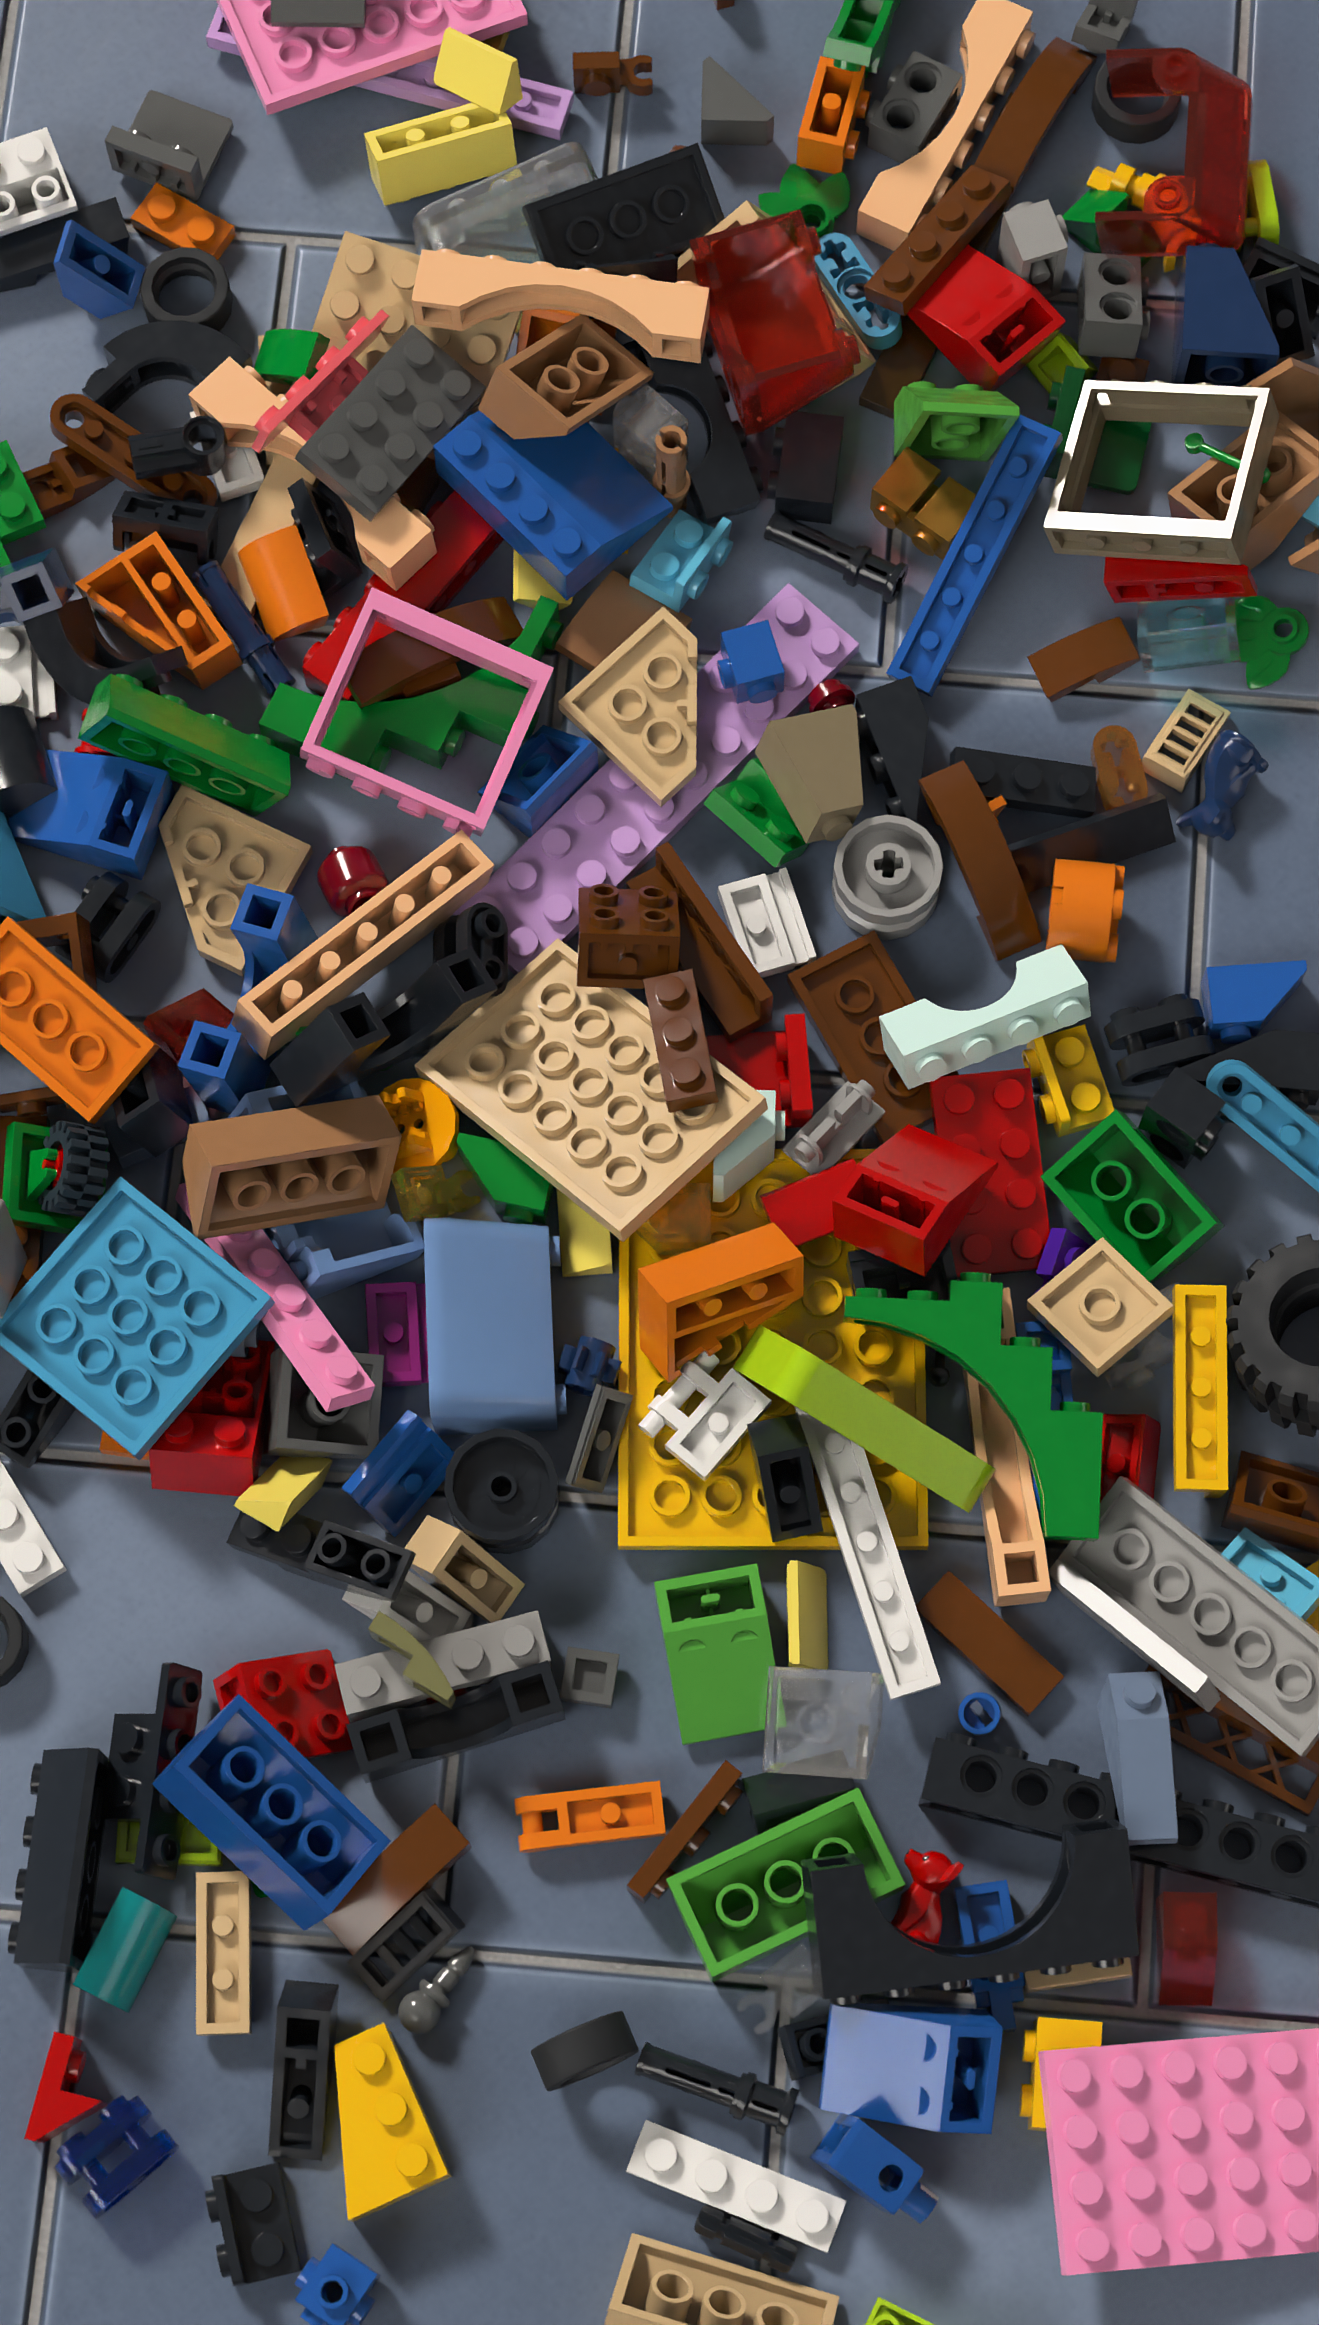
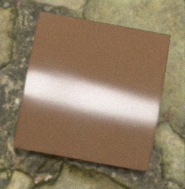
M612 570L590 595L556 643L555 650L591 672L663 606L688 630H690L693 619L680 611L678 613L629 586V579Z

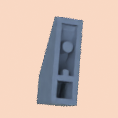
M1160 1672L1108 1674L1097 1709L1119 1822L1127 1828L1129 1846L1176 1843L1178 1840L1170 1724Z

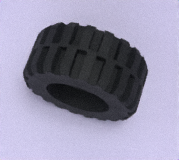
M1307 1234L1296 1237L1298 1244L1286 1248L1284 1243L1278 1244L1269 1249V1260L1264 1263L1261 1259H1256L1246 1270L1249 1282L1243 1280L1237 1282L1232 1293L1234 1305L1227 1308L1226 1325L1229 1332L1227 1340L1236 1375L1242 1390L1248 1392L1250 1402L1260 1413L1269 1410L1271 1422L1286 1429L1289 1428L1291 1423H1295L1298 1434L1315 1437L1317 1430H1319V1367L1300 1363L1286 1355L1280 1348L1281 1337L1288 1325L1303 1312L1319 1306V1240H1312V1235Z

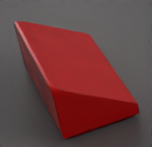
M852 1158L760 1195L759 1197L769 1224L774 1222L796 1247L834 1232L832 1200L856 1167L855 1160Z
M1103 1414L1100 1502L1120 1476L1129 1479L1154 1499L1161 1424L1147 1414Z

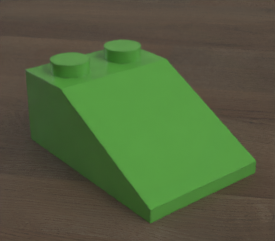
M919 381L910 383L908 386H903L894 401V457H898L908 447L926 459L987 462L1019 418L1020 407L998 391H983V387L976 384H963L955 387V389L936 388V384L932 382Z

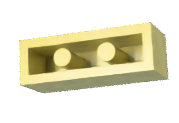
M474 103L364 133L371 177L384 206L405 202L439 190L451 189L460 184L485 177H493L518 168L512 123L506 111L498 115Z

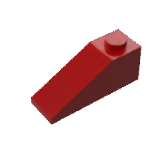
M1105 557L1103 583L1114 603L1257 596L1258 587L1248 566L1242 563L1241 565Z

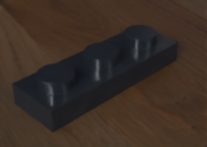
M957 746L950 753V766L964 760L987 802L1002 795L1007 802L1005 806L1007 808L1084 819L1091 817L1095 813L1096 767Z

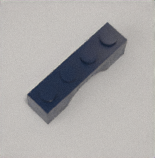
M55 547L0 567V624L12 621L21 623L61 608L75 592Z

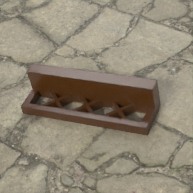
M666 842L656 848V866L627 881L626 889L640 890L645 886H659L667 891L677 892L680 924L678 968L680 971L693 970L698 997L730 1044L772 1020L773 994L671 844Z
M1148 1664L1144 1672H1153L1157 1670H1155L1152 1666ZM1160 1674L1163 1690L1170 1693L1176 1713L1169 1715V1722L1178 1720L1182 1730L1181 1732L1170 1725L1172 1742L1307 1817L1310 1815L1319 1798V1741L1315 1743L1306 1756H1300L1217 1687L1215 1688L1220 1693L1219 1697L1221 1700L1208 1713ZM1181 1700L1187 1702L1195 1708L1184 1711ZM1201 1713L1212 1716L1217 1720L1222 1739L1205 1744L1197 1741L1191 1736L1186 1718ZM1227 1725L1241 1734L1230 1736ZM1250 1738L1263 1745L1269 1765L1251 1770L1238 1763L1232 1743ZM1225 1746L1228 1757L1215 1751L1214 1748ZM1273 1751L1284 1756L1287 1760L1276 1762ZM1298 1764L1317 1775L1304 1800L1285 1790L1279 1769ZM1271 1772L1274 1783L1260 1776V1774Z

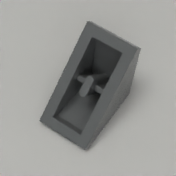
M708 56L703 61L701 144L767 146L773 140L774 115L713 58Z

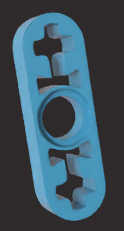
M830 233L822 236L815 243L812 251L818 275L862 341L868 347L877 350L892 347L900 340L903 333L900 314L866 300L865 297L850 299L845 296V291L850 285L855 283L866 284L874 275L873 271L848 236L841 233ZM831 253H835L838 257L842 256L846 270L840 273L836 262L832 258L828 259L827 256ZM874 308L879 320L883 324L888 323L886 329L881 330L878 326L872 325L869 312Z

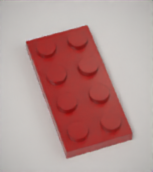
M1030 1068L941 1076L937 1080L928 1082L934 1134L998 1162L997 1169L950 1238L957 1279L960 1278V1273L964 1272L998 1275L1037 1271L1050 1228L1044 1181L1041 1178L1043 1170Z

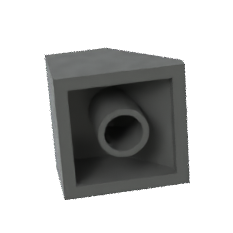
M281 1347L272 1352L263 1455L322 1457L329 1459L367 1458L378 1445L384 1355L351 1352L375 1385L370 1400L327 1413Z

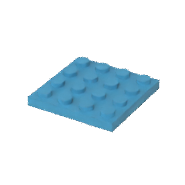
M120 1176L11 1300L4 1317L0 1319V1346L140 1461L265 1316L268 1310L275 1304V1301L270 1295Z

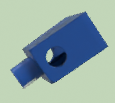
M840 2113L809 2157L872 2205L891 2215H894L900 2208L920 2224L930 2215L938 2202L939 2197L918 2182L924 2173V2169L859 2118ZM886 2166L889 2169V2178L884 2185H880L879 2174Z

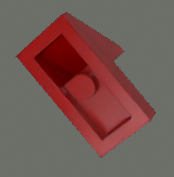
M54 2031L24 2139L43 2144L108 2105V2103L98 2099L68 2092L71 2082L79 2083L86 2062L87 2053L80 2050L81 2039Z

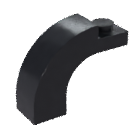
M157 321L127 330L104 345L103 348L108 366L96 370L88 378L82 392L84 396L110 413H113L134 393L150 383L171 379L184 381L197 387L229 356L242 368H245L247 365L253 368L251 356L228 336L213 328L188 321Z
M87 596L65 603L61 608L23 621L32 647L46 671L66 692L86 704H90L96 685L110 674L132 676L143 683L144 689L161 695L158 685L173 680L170 671L188 665L182 646L139 660L131 659L118 653L108 644L100 632Z

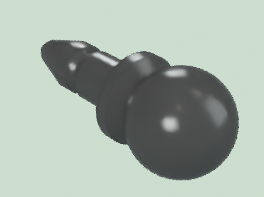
M466 1947L452 1956L448 1961V1965L443 1967L434 1977L432 1984L422 1979L419 1983L420 1990L413 1991L402 1999L398 2009V2016L406 2030L415 2034H423L431 2031L438 2024L441 2008H448L451 2004L445 1994L450 1993L459 1982V1977L464 1976L468 1971L475 1955L473 1947Z

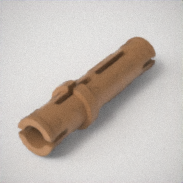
M667 425L659 430L661 436L656 434L655 437L657 451L656 471L652 479L653 486L673 505V510L665 517L673 518L679 509L682 510L683 508L686 510V496L690 490V476L686 470L687 436L680 427Z

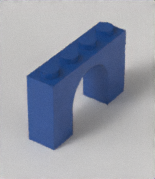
M247 883L230 927L241 945L245 957V974L240 998L318 939L294 895ZM195 1020L177 1067L206 1107L231 1114L246 1093L264 1089L271 1071L269 1064L275 1059L278 1050L264 1060L248 1043L243 1034L238 1032L231 1024L232 1020L227 1029Z

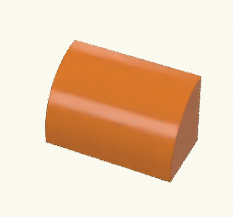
M296 524L262 536L247 544L238 552L239 560L256 600V606L266 633L270 634L275 642L325 626L329 613Z

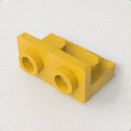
M1085 1024L1041 1036L1027 1043V1049L1022 1050L1023 1063L1025 1068H1030L1031 1079L1036 1077L1038 1079L1043 1094L1037 1097L1039 1110L1046 1125L1053 1123L1057 1138L1096 1127L1114 1111Z

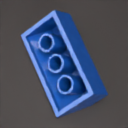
M240 1694L235 1696L179 1752L152 1783L170 1803L304 1931L332 1913L391 1841Z

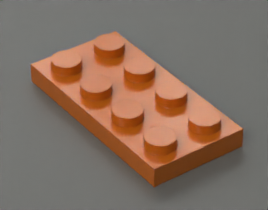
M7 916L0 924V1045L88 1122L95 1124L160 1046L14 919Z

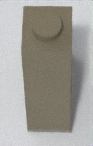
M853 704L769 721L755 749V754L805 843L825 839L827 841H836L843 838L848 830L852 828L864 805L857 711Z

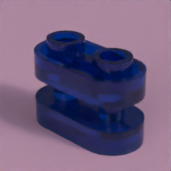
M121 2095L113 2100L98 2115L102 2121L100 2125L87 2136L82 2131L76 2133L56 2152L61 2159L54 2168L67 2185H71L83 2177L92 2189L81 2202L95 2219L101 2217L122 2201L163 2165L179 2148V2145L166 2129L159 2131L152 2137L144 2130L142 2125L150 2118L152 2112L139 2096L128 2101L124 2095ZM126 2141L134 2152L113 2171L108 2173L100 2162Z

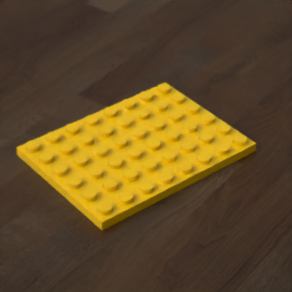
M775 1149L774 1161L724 1202H713L712 1160L624 1242L619 1239V1361L622 1362L619 1370V1391L633 1395V1399L618 1443V1550H841L813 1463L812 1469L823 1531L772 1542L754 1468L748 1432L704 1482L665 1449V1444L676 1433L674 1429L665 1424L658 1434L651 1438L638 1427V1424L650 1412L647 1406L657 1395L663 1397L679 1378L677 1377L668 1383L640 1349L638 1268L769 1224L759 1196L811 1175L782 1152V1149ZM851 1149L837 1164L853 1158L857 1165L876 1149ZM834 1232L798 1246L797 1249L804 1255V1296L760 1325L820 1358L926 1425L925 1343L884 1328L843 1322L845 1297L852 1296L846 1267L848 1252L861 1250V1248L834 1237ZM744 1325L719 1341L722 1349L714 1353V1355L720 1362L709 1374L714 1380L719 1383L729 1370L734 1367L758 1326L749 1330ZM739 1373L771 1399L770 1407L757 1422L796 1413L794 1405ZM695 1390L679 1410L689 1418L706 1397L701 1392ZM864 1449L897 1550H928V1488Z

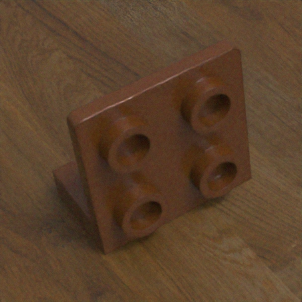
M596 884L590 888L582 887L578 889V987L645 989L643 979L678 972L680 924L677 892L667 891L659 886H645L640 890L618 889L609 884Z

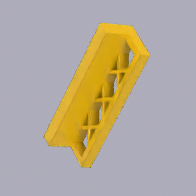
M1175 1284L1172 1288L1174 1492H1204V1498H1220L1228 1491L1226 1285Z

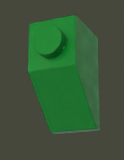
M459 1132L457 1138L459 1156L496 1214L503 1215V1220L508 1223L532 1225L533 1222L545 1224L554 1186L499 1141Z

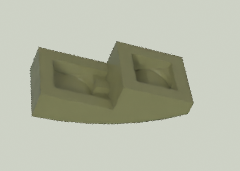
M378 1611L368 1628L371 1637L410 1660L402 1673L407 1684L451 1709L456 1698L437 1662L413 1635L396 1621Z

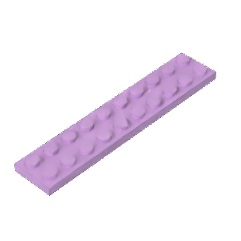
M788 583L746 624L750 625L765 620L769 621L785 671L783 692H779L773 699L767 702L753 704L750 701L737 704L732 688L724 689L720 680L717 661L723 659L720 650L697 673L696 776L660 807L624 771L609 759L490 877L486 886L453 913V916L460 915L464 910L481 902L495 906L502 913L508 927V969L514 975H517L557 938L566 944L579 931V888H590L596 884H609L621 889L656 854V848L668 842L704 806V802L713 789L725 785L755 755V749L769 721L794 716L808 702L810 692L818 684L832 679L859 652V643Z

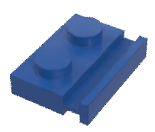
M407 1410L341 1489L349 1494L385 1532L396 1538L445 1480L446 1468L455 1452L431 1428L427 1427L417 1414Z

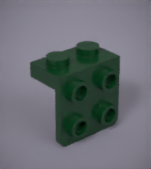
M1066 366L1063 383L1053 381L1047 410L1055 411L1052 425H1043L1061 432L1063 440L1044 477L1057 479L1081 393L1085 369ZM1105 421L1088 487L1124 495H1130L1135 492L1152 422Z

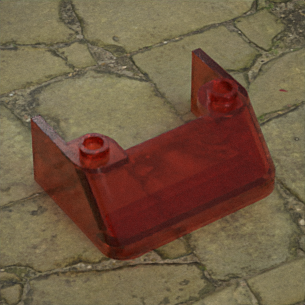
M1185 48L1106 50V62L1113 97L1189 96L1184 176H1164L1152 182L1145 192L1143 211L1095 212V224L1101 253L1140 257L1184 256L1187 245L1197 246L1202 243H1213L1221 248H1235L1237 250L1244 242L1246 236L1253 115L1252 92L1249 85L1239 77Z

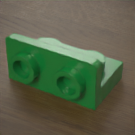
M758 758L750 760L736 780L713 789L704 802L707 808L775 868L800 857L810 844L805 843Z

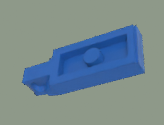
M1007 1880L954 1888L963 1945L988 1940L1015 1926ZM1023 1972L1019 1973V1979L1011 1982L994 1983L988 1981L987 1977L969 1980L971 1996H974L976 2009L988 2007L989 2013L1003 2027V2033L1015 2032V2029H1017L1012 2003L1024 2001L1023 1988L1025 1987Z

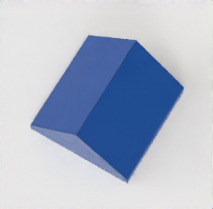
M542 725L518 750L494 809L530 838L599 770L598 748L590 740ZM489 780L478 791V794L481 797L484 794V791L487 787Z

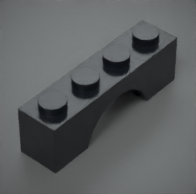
M707 333L701 363L652 357L637 342L635 350L639 360L654 372L652 379L648 381L651 393L668 394L682 399L698 413L704 424L707 436L705 457L703 462L689 475V494L699 520L704 524L710 525L719 522L722 517L730 518L756 508L761 501L759 493L764 492L763 482L755 465L748 466L742 450V448L747 447L746 437L738 420L731 421L725 405L730 402L728 388L722 375L714 376L708 360L713 357V350Z
M547 1660L497 1676L491 1682L475 1690L456 1696V1701L451 1709L437 1702L415 1708H397L346 1724L359 1770L365 1783L566 1720L549 1661Z

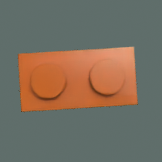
M157 182L130 217L133 228L172 250L180 247L198 248L213 255L217 260H219L236 236L235 228L232 224Z

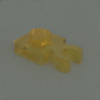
M442 1165L404 1167L391 1175L404 1222L424 1221L425 1218H448L455 1212H466L481 1202L479 1196H467L461 1190L460 1186L474 1178L472 1172L468 1170H459L447 1179Z

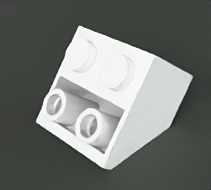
M47 127L0 143V237L78 210Z

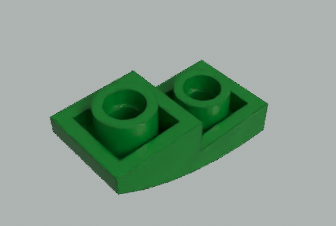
M296 329L268 330L265 332L254 369L261 375L264 381L292 386L293 381L296 382L303 375L310 380L318 372L315 366L326 353L330 339L319 332Z

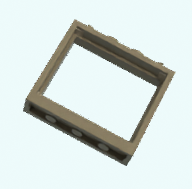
M1111 379V381L1084 380L1043 526L1054 553L1241 565L1264 478V471L1279 420V413L1270 388L1251 387V385L1241 387L1215 386L1204 382L1195 385L1168 384L1158 380L1148 383L1122 382L1117 379ZM1105 421L1250 427L1226 521L1080 513Z

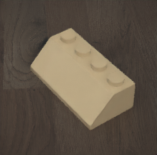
M632 2233L604 2325H833L840 2296Z

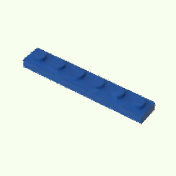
M1020 415L1011 427L886 672L889 678L897 681L912 676L917 691L930 697L933 696L1063 440L1061 432L1023 415Z

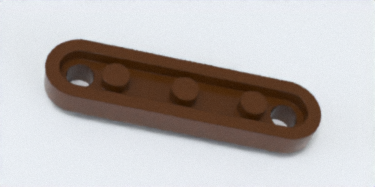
M75 393L66 394L53 403L50 410V428L53 435L59 441L136 492L185 501L188 498H196L203 505L216 507L217 490L212 480L207 476H198L188 471L136 480L128 436L142 433L88 397ZM78 420L82 425L78 428H71L66 425V422Z

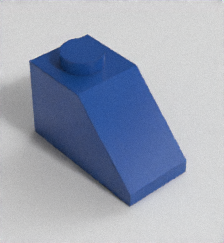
M73 220L66 221L53 263L63 296L99 319L130 310L134 307L146 268Z
M1306 960L1206 967L1201 981L1206 1035L1211 1036L1212 1039H1221V1042L1224 1044H1239L1250 1040L1251 1036H1257L1300 986L1307 971Z

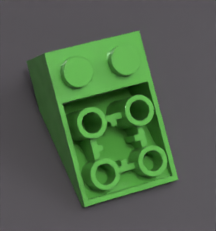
M757 1563L654 1582L655 1598L682 1745L785 1727L768 1617Z

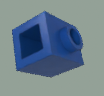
M768 620L721 632V655L723 659L717 661L718 672L723 688H732L737 704L750 701L753 704L767 702L773 699L779 692L784 691L785 671Z

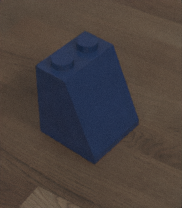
M1202 243L1197 246L1187 245L1175 292L1171 384L1195 385L1204 382L1215 386H1244L1276 366L1279 357L1277 340L1235 248H1221L1213 243Z

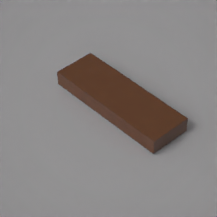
M949 1570L917 1603L916 1608L919 1617L1026 1716H1029L1063 1680L1064 1676Z

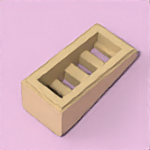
M1188 689L1145 753L1140 770L1182 793L1228 720L1231 712ZM1190 706L1214 718L1212 724L1210 725L1188 713L1187 711ZM1181 721H1184L1205 734L1200 738L1180 727L1179 724ZM1172 735L1195 746L1193 752L1170 739ZM1165 748L1187 761L1182 765L1164 755L1162 751Z

